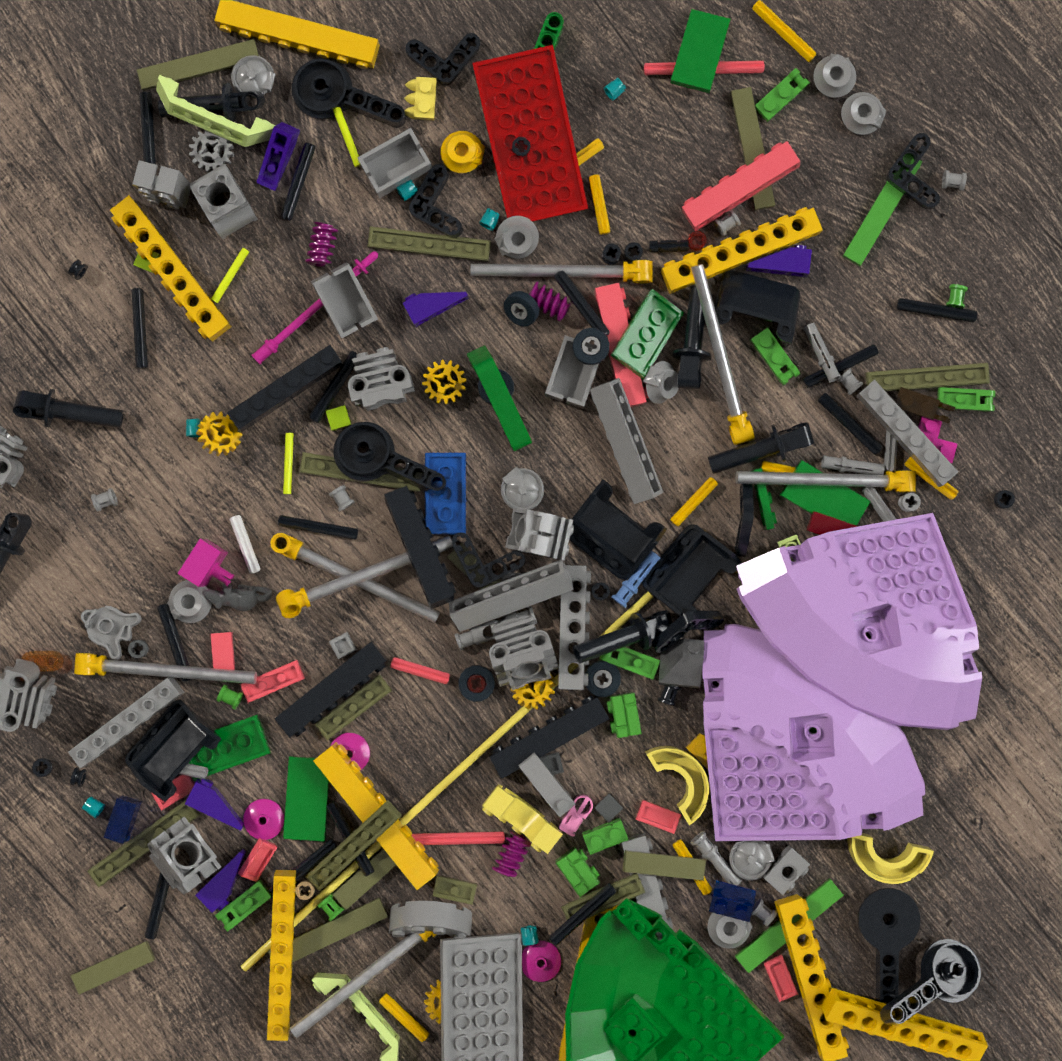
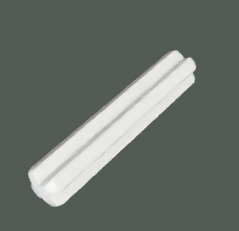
M240 515L230 518V522L249 573L259 572L260 566Z

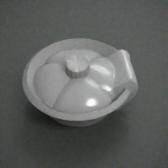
M831 53L830 56L823 58L817 64L814 70V82L818 90L824 95L841 97L848 94L854 87L856 71L853 64L849 61V57Z
M251 55L240 59L235 64L231 79L237 92L257 90L264 95L271 92L276 74L267 60L260 56Z
M859 92L846 99L842 106L841 116L843 123L850 131L865 135L881 128L886 110L877 97L870 93Z
M512 216L500 224L494 240L502 255L519 259L530 255L535 250L539 241V233L537 227L530 219L523 216Z
M660 361L655 365H651L643 380L646 383L649 399L656 404L663 403L667 399L672 398L679 389L678 373L666 361Z
M515 467L502 478L501 495L504 502L510 508L531 510L541 502L544 495V485L539 475L534 471Z
M188 580L177 584L172 589L169 601L167 602L174 619L185 623H195L205 618L212 604L203 594L205 590H208L207 587H198Z
M738 841L732 847L729 856L732 870L736 875L745 880L762 878L769 872L772 862H775L770 844L764 841Z
M724 905L717 908L708 920L710 938L715 944L723 948H736L742 945L749 937L750 930L753 928L747 910H742L734 905Z

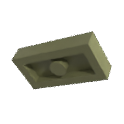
M437 875L433 896L473 905L477 883Z

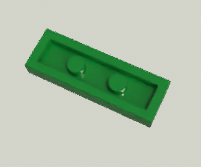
M759 468V469H754V470H752L751 472H763V471H762V468ZM754 484L764 530L775 528L774 524H777L775 512H771L770 504H772L771 493L767 492L765 484Z

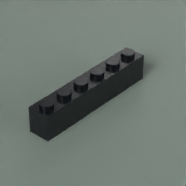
M328 345L227 412V414L242 433L340 368L342 361L332 346Z
M404 486L384 494L385 503L430 609L432 610L454 601L455 587L452 581L448 582L446 575H448L447 568L444 563L440 564L438 547L436 545L433 546L430 539L433 537L429 527H425L422 522L425 520L422 510L416 508L415 502H417L414 492L409 491L408 487Z
M371 641L274 719L289 738L293 735L296 737L300 736L306 731L304 726L310 722L315 724L322 718L321 713L327 709L330 712L339 705L336 702L342 696L346 699L354 693L353 687L357 684L360 686L364 685L371 679L369 675L372 672L379 673L383 670L388 659L375 642Z
M590 695L581 700L582 704L575 708L572 705L563 710L564 714L557 718L554 715L545 720L546 724L539 728L536 725L527 730L528 734L521 738L518 735L509 740L511 744L503 748L500 745L491 750L493 754L489 758L500 778L502 779L519 770L520 767L518 765L534 752L540 758L609 720L598 697L593 698Z

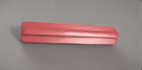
M396 657L391 661L390 667L439 683L447 684L450 678L449 673Z

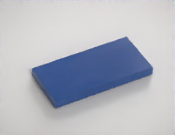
M425 453V467L442 474L446 479V491L442 495L435 496L425 491V527H429L431 534H456L459 532L466 534V453ZM434 481L431 486L440 488L442 482Z

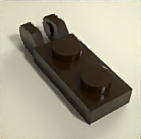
M900 387L895 401L903 410L945 423H950L951 419L944 415L935 414L938 406L948 411L955 410L954 406L940 402L939 399L904 387Z

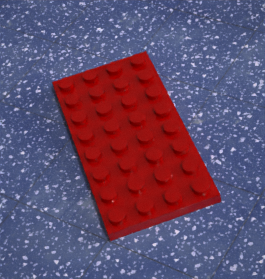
M553 45L472 63L506 217L523 216L531 221H537L588 209ZM518 137H524L530 142V151L525 156H517L512 151V143ZM518 141L519 144L516 143L515 148H518L519 152L522 153L524 152L523 149H527V146L523 144V141Z

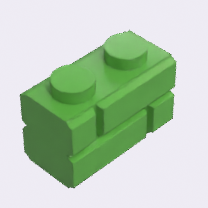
M630 692L610 696V701H607L608 713H613L614 721L610 722L612 734L616 733L617 738L642 734L635 693Z
M620 817L594 827L593 830L589 829L582 832L590 855L629 840Z
M573 847L555 862L573 889L581 897L600 883L598 879L600 874L594 865L591 867L586 862L588 857L582 849L578 850L576 847Z

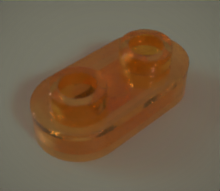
M29 651L21 658L27 661L29 658H33L40 672L57 671L64 664V658L58 651ZM51 657L54 659L53 665L49 664V658Z

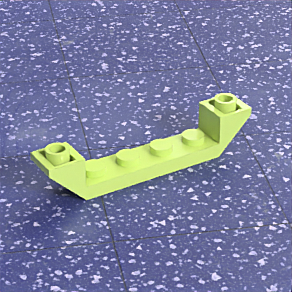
M159 75L156 90L168 114L244 147L270 140L275 125L267 120L256 117L251 129H248L242 124H237L221 115L209 112L203 107L193 105L185 99L177 98L179 83L171 78Z
M316 973L312 978L314 988L324 995H327L337 985L339 986L338 989H340L351 980L346 974ZM358 990L349 997L353 1002V1008L358 1013L362 1012L366 1017L367 1024L372 1029L376 1028L380 1033V1039L386 1045L388 1043L390 1045L381 1053L380 1060L398 1061L400 1036L364 994Z

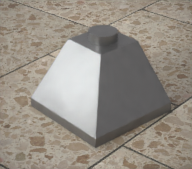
M681 639L666 651L661 652L659 685L700 688L704 641Z

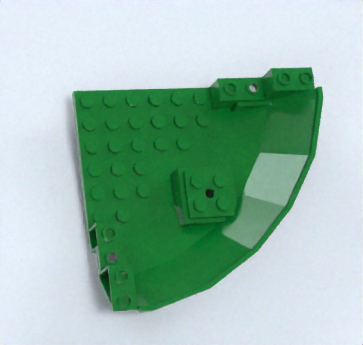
M626 898L613 911L609 910L600 918L574 970L565 1013L566 1061H759L784 1038V1035L704 949L680 929L675 933L659 913ZM656 932L662 933L663 938H659ZM630 1029H633V1030L636 1031V1035H635V1036L630 1035V1033H629V1030H630Z

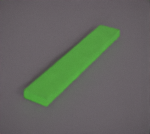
M904 155V162L908 165L913 164L914 158L912 155ZM919 160L911 171L913 175L916 174L923 161ZM902 167L896 173H893L894 180L900 178L899 175L904 170ZM888 181L842 256L859 267L903 196V193L889 184Z
M830 878L805 898L809 911H806L808 919L811 918L812 921L844 896ZM799 914L793 916L792 923L799 921ZM780 920L776 921L735 955L736 959L748 973L786 943Z

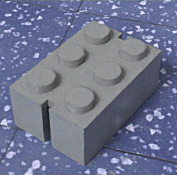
M411 128L357 157L379 199L396 190V187L410 179H416L432 168L431 162Z
M139 160L132 185L139 193L143 194L142 197L147 198V201L153 204L166 203L167 207L172 209L186 208L191 189L189 181L179 170L161 166L159 176H157L158 165Z
M347 262L331 270L332 275L325 273L311 281L341 338L358 330L355 323L358 322L362 328L378 319L350 264Z
M565 335L545 396L561 402L565 398L567 399V404L584 409L599 363L586 365L580 362L575 357L572 349L574 338ZM586 343L585 345L588 347L589 352H591L592 349H597V346L593 344Z

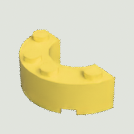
M659 746L645 751L657 772L664 769L674 770L684 777L686 792L683 799L676 805L690 826L701 816L708 800L709 782L703 767L691 754L677 747Z
M498 784L482 804V810L491 817L495 815L503 823L509 822L513 825L511 828L520 835L523 833L532 842L531 846L538 852L543 850L548 854L563 835L562 832L552 822L549 823L544 818L545 816L528 802L507 788L503 790V786Z
M862 833L860 836L847 838L849 852L857 866L871 878L888 884L904 883L910 881L919 873L921 874L930 863L934 852L929 847L908 843L906 849L899 856L892 859H884L875 853L873 838L870 835Z

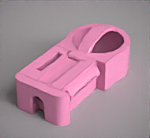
M584 794L576 796L573 800L576 803L578 799L585 798L578 811L573 806L567 811L559 824V828L572 837L575 836L576 831L581 825L582 818L586 819L593 809L591 798ZM588 801H590L589 809L586 812L581 813L587 805Z

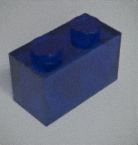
M124 795L118 797L103 838L121 844L129 841L142 801Z
M716 880L709 912L750 922L756 891Z

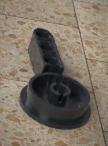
M319 58L308 61L298 69L293 78V99L297 107L311 118L322 120L335 117L333 110L340 107L342 112L351 110L395 128L402 127L406 122V115L402 106L352 87L348 72L343 66L333 60ZM320 83H325L327 86L323 90L316 89ZM357 98L364 99L360 105H355L354 101ZM376 105L383 107L380 112L372 111ZM398 112L402 116L400 119L394 120L391 118L392 114Z
M354 423L346 427L335 441L333 449L335 463L338 469L352 480L368 482L389 474L435 496H440L446 491V479L442 474L396 453L389 433L375 423ZM362 446L369 448V452L367 451L366 453H360L358 450ZM399 463L406 466L401 471L395 469V466ZM416 472H422L424 477L422 479H415L413 475ZM434 481L442 482L440 488H434L431 484Z
M882 888L869 894L862 902L858 912L860 932L867 942L876 948V1001L883 1003L885 997L890 996L892 1001L899 996V952L914 940L920 928V912L915 901L901 890ZM891 913V920L886 924L883 922V917L885 914ZM886 955L892 956L890 962L883 963V958ZM884 977H892L888 984H883Z
M942 939L932 943L923 954L919 981L881 1009V1020L887 1025L901 1024L936 998L947 1003H956L967 999L976 990L981 978V968L975 953L966 945L952 939ZM953 967H954V969H955V974H949V973L953 972ZM892 1011L895 1013V1018L892 1016Z

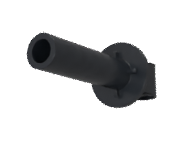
M229 82L223 84L222 94L177 97L185 99L187 102L198 107H203L209 112L224 113L226 119L232 122L236 120L237 112L260 109L265 104V97L260 91L234 92ZM251 95L257 98L255 106L250 103ZM159 99L158 109L162 118L175 117L167 113L161 99Z
M696 285L690 286L684 348L674 350L672 355L674 358L681 360L678 372V388L700 389L702 362L710 361L712 356L709 352L702 350L705 318Z
M50 389L48 395L26 390L19 391L13 407V413L16 416L44 420V425L48 428L53 418L121 428L124 410L55 399V389Z
M800 423L779 432L773 424L771 425L773 432H770L769 437L709 456L708 460L712 473L716 474L773 454H777V457L781 456L782 461L785 462L786 452L814 444L809 423Z
M9 513L4 518L0 527V574L11 554L23 555L25 552L21 543L32 525V520L27 514Z
M663 610L645 618L638 612L632 613L630 616V626L573 646L575 658L581 664L634 643H638L642 649L648 650L651 648L652 639L656 638L672 624L669 610Z

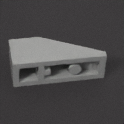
M535 752L518 765L559 817L576 805L570 794Z

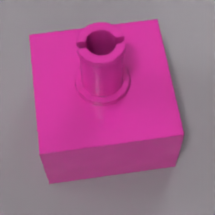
M201 538L177 573L198 587L207 586L212 577L228 586L231 583L230 580H233L235 576L220 567L228 552L210 540Z

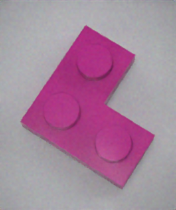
M921 416L918 428L952 464L957 443L938 439L942 421Z

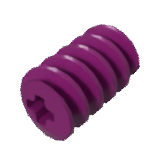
M314 222L317 225L312 228V232L315 235L310 237L314 242L309 244V248L312 250L307 252V255L311 258L306 259L305 262L313 266L325 267V264H332L327 257L333 256V253L328 250L335 248L330 241L337 240L332 233L339 230L329 224Z
M536 281L529 295L535 299L539 309L543 306L544 314L549 310L551 318L558 314L557 321L560 322L567 314L572 301L567 303V296L560 300V292L553 296L552 288L545 292L546 285L539 289V281Z
M510 830L509 832L513 837H506L510 844L502 845L506 852L498 853L503 858L502 860L496 859L495 861L499 864V867L492 866V869L504 876L516 877L517 872L515 869L521 868L518 862L524 861V857L521 854L526 855L528 853L525 847H530L531 842L525 836Z

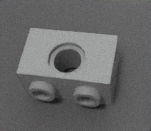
M788 845L775 859L769 872L763 878L784 895L785 892L789 893L794 888V882L799 877L805 876L810 864ZM785 867H792L790 875L784 876L782 874Z

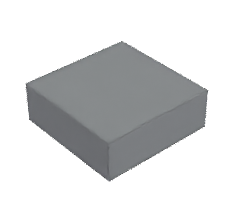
M348 632L329 641L338 659L357 650Z

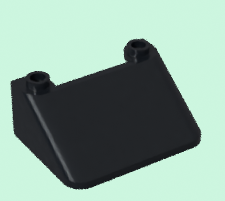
M728 270L722 275L714 307L719 325L728 323L733 311L778 323L777 336L781 341H784L783 346L788 347L794 337L801 295L795 286L735 270Z
M602 479L573 516L572 524L574 529L569 540L619 579H628L658 544L667 528L658 522H652L646 528L639 525L608 501L613 494V489L608 482Z
M692 524L688 525L679 534L642 583L644 588L680 617L686 612L698 611L692 605L722 570L730 575L738 573L736 566L742 564V562L731 550L699 526Z
M176 700L128 752L125 762L144 788L166 802L177 790L172 782L203 746L210 750L215 749L221 737L182 700Z

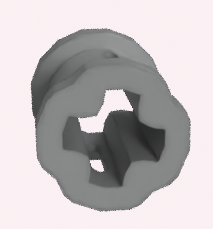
M945 170L942 178V188L951 187L963 191L966 185L967 174L950 173L949 170Z
M730 210L720 220H714V224L722 236H725L726 232L735 226L741 225L739 218L733 210Z
M851 368L836 380L845 386L849 395L863 384L862 381L859 382L851 373Z
M345 485L329 493V496L333 497L339 506V512L355 503L345 491Z
M109 488L107 492L91 495L97 512L101 511L104 507L118 505L116 494L112 488Z
M915 493L904 494L898 500V506L905 512L917 510L921 504L920 497ZM910 499L913 505L909 506L908 503H905V500Z
M758 899L749 913L756 915L763 921L765 926H768L776 917L777 912L767 907L762 899Z

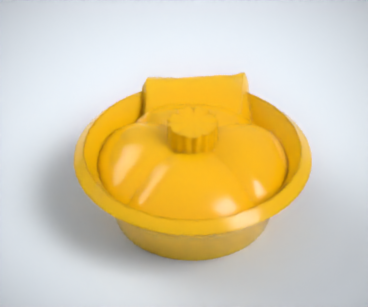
M456 131L448 135L443 141L441 158L445 166L457 173H467L482 164L485 146L473 133Z

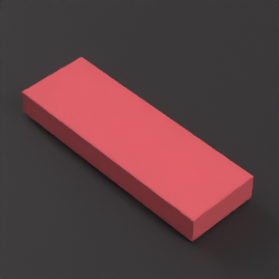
M295 660L258 676L256 684L242 683L240 686L249 703L301 681L305 677L298 660Z

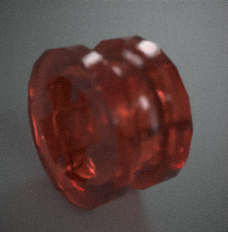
M700 231L692 232L688 238L689 248L694 251L703 249L706 244L705 234ZM692 237H700L702 239L700 243L702 244L694 245Z

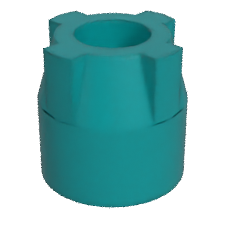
M616 78L604 87L606 95L612 101L619 97L626 89L619 78Z
M411 179L396 187L403 201L408 200L418 191Z
M488 208L479 224L487 230L493 231L498 223L500 214Z
M200 419L186 420V437H201V435L196 434L197 430L201 429L198 427L201 422Z
M89 797L82 806V809L92 817L97 818L103 811L105 804L93 797Z
M528 925L521 927L523 945L539 943L537 926Z

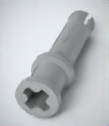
M705 831L700 832L691 840L690 843L699 849L704 859H708L731 888L741 883L742 879L734 873L729 864L722 858L718 852V847L709 841Z

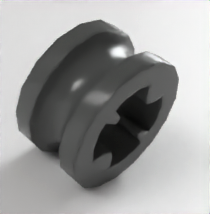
M134 640L128 647L129 654L134 658H142L149 651L148 644L143 640ZM137 643H140L139 646H143L140 655L137 654L138 652H134Z

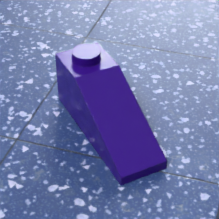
M283 122L274 126L256 183L274 191L277 189L294 151L300 133L299 129Z
M795 245L749 263L746 266V271L807 277L810 273L812 249H806L807 246Z
M467 292L420 293L418 295L414 293L405 298L406 301L403 302V305L414 326L417 327L464 302L469 297Z
M197 778L185 805L241 831L244 822L217 787L213 786V782L206 778L202 780Z
M244 849L195 895L212 913L216 909L221 911L229 903L226 899L231 895L246 853Z

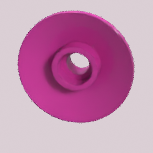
M344 733L332 742L331 746L337 742L338 745H343L346 750H350L353 754L350 760H354L361 770L367 765L370 758V748L362 736L356 733Z
M259 799L247 807L243 821L245 829L252 837L268 840L280 833L284 826L285 817L282 808L275 801ZM260 817L266 818L265 824L260 823Z
M539 940V943L527 945L522 952V971L529 979L536 982H545L555 977L559 972L561 956L558 949L552 943ZM543 960L545 964L538 966L537 961Z

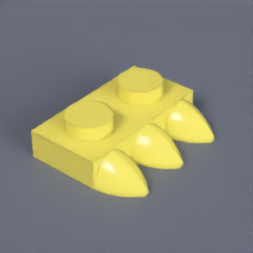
M416 77V79L408 81L405 86L415 91V93L407 95L404 99L414 106L404 110L405 115L412 119L434 120L437 78Z

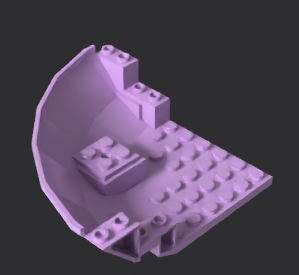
M933 513L827 532L809 538L801 545L783 546L736 566L738 577L742 582V586L737 588L738 595L768 642L806 679L853 709L898 726L949 730L958 727L959 722L976 718L982 682V671L978 672L972 657V653L979 649L977 625ZM865 633H869L871 639L867 638Z
M725 624L724 630L704 631V731L715 841L841 840L862 835V829L890 830L923 816L922 796L925 795V782L907 737L898 725L853 709L810 682L768 642L759 629L738 624ZM717 681L719 686H714L712 682ZM814 727L817 729V732L812 734L809 729ZM874 813L876 817L871 818L869 814Z

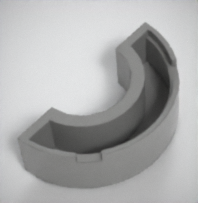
M408 901L405 906L400 907L398 903L391 907L389 934H392L393 937H404V935H409L412 932L422 934L425 931H433V934L437 935L447 934L454 938L471 936L472 912L465 907H462V910H458L455 904L437 901Z

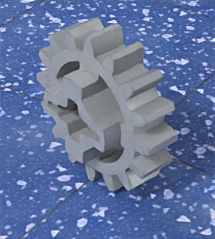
M205 130L204 134L198 131V138L192 137L195 144H189L190 149L193 150L189 155L194 158L192 162L195 165L199 164L198 168L201 171L205 168L206 172L209 173L211 169L214 170L225 163L231 164L228 158L234 157L233 152L230 151L234 149V146L229 143L230 140ZM213 148L215 152L211 154L209 149Z

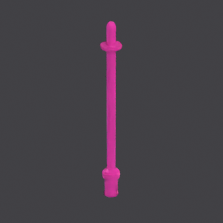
M371 252L361 262L357 259L354 260L357 266L352 270L356 277L362 271L368 274L366 268L378 258L377 252ZM320 298L274 339H266L264 341L265 344L252 354L253 358L259 364H262L273 352H278V345L323 306Z

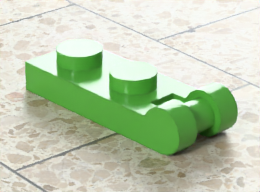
M795 68L755 105V109L769 122L802 92L810 82L806 78L804 79L800 75V71ZM793 80L798 84L795 89L790 85Z
M768 328L750 340L783 386L792 377L796 378L800 375L798 368L792 363ZM786 366L788 371L783 374L780 368Z
M938 388L937 399L940 402L954 406L956 410L994 412L995 405H993L994 390ZM980 397H985L984 404H980Z
M626 647L617 650L619 651L617 659L611 657L613 652L602 655L599 658L650 679H654L660 663L658 659Z
M259 880L219 911L215 917L217 920L222 921L225 925L224 929L228 932L270 899L272 895L263 882ZM231 912L235 918L231 920L227 913Z

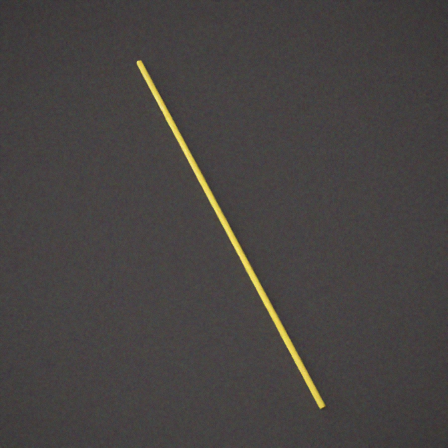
M649 592L644 594L600 636L620 629L630 619L631 614L638 612L653 596ZM577 663L570 664L568 667L569 673L571 674L579 665ZM559 674L551 680L556 686L559 685ZM525 705L520 708L399 820L403 826L409 823L533 709L532 705L529 710L525 708ZM378 841L365 851L368 859L382 847ZM356 860L294 916V927L359 869ZM271 938L241 965L245 972L271 949Z

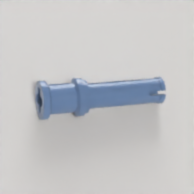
M651 551L628 581L622 582V587L611 598L626 608L627 602L633 594L638 593V586L657 561L660 560V557Z

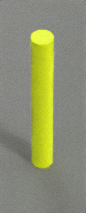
M337 107L333 112L355 167L361 166L357 158L359 154L340 107Z
M242 247L211 300L216 303L220 301L249 254L248 250Z
M294 433L285 434L283 494H291Z

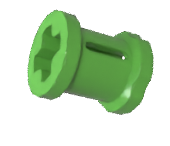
M951 284L949 286L951 290L950 297L946 306L964 308V295L968 287Z
M223 685L216 701H222L231 705L232 709H236L243 697V693H237L229 689L227 685Z
M332 894L317 906L322 908L329 916L328 920L330 922L344 910L343 907H340L334 901ZM327 904H329L334 909V912L329 908Z

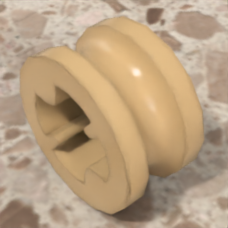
M309 880L301 881L296 887V895L302 900L310 899L315 892V886ZM300 886H309L310 889L308 892H310V894H302V888H300Z

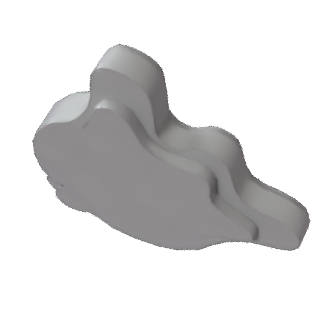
M105 606L99 609L83 611L81 620L84 622L85 628H87L88 638L95 644L105 647L110 658L118 660L122 656L120 641H130L132 639V628L141 622V615L138 613L125 614L117 608Z

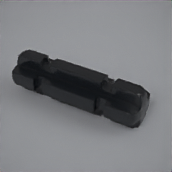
M655 240L649 242L650 252H677V250L685 252L689 249L688 240H680V242H677V240H661L660 242Z

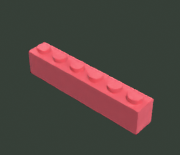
M788 141L783 144L780 142L774 145L766 155L764 153L758 155L750 165H742L736 170L737 173L730 177L729 175L719 180V184L713 188L711 186L705 188L701 192L702 195L697 198L691 197L686 200L684 206H682V212L694 231H698L799 168L800 160Z
M619 283L595 288L594 292L601 321L610 332L607 337L610 344L609 358L614 379L620 378L630 407L646 404V399L649 397L646 386L643 387L642 378L610 356L628 327V320L631 319L629 308H625L623 300H626L624 287L620 288Z

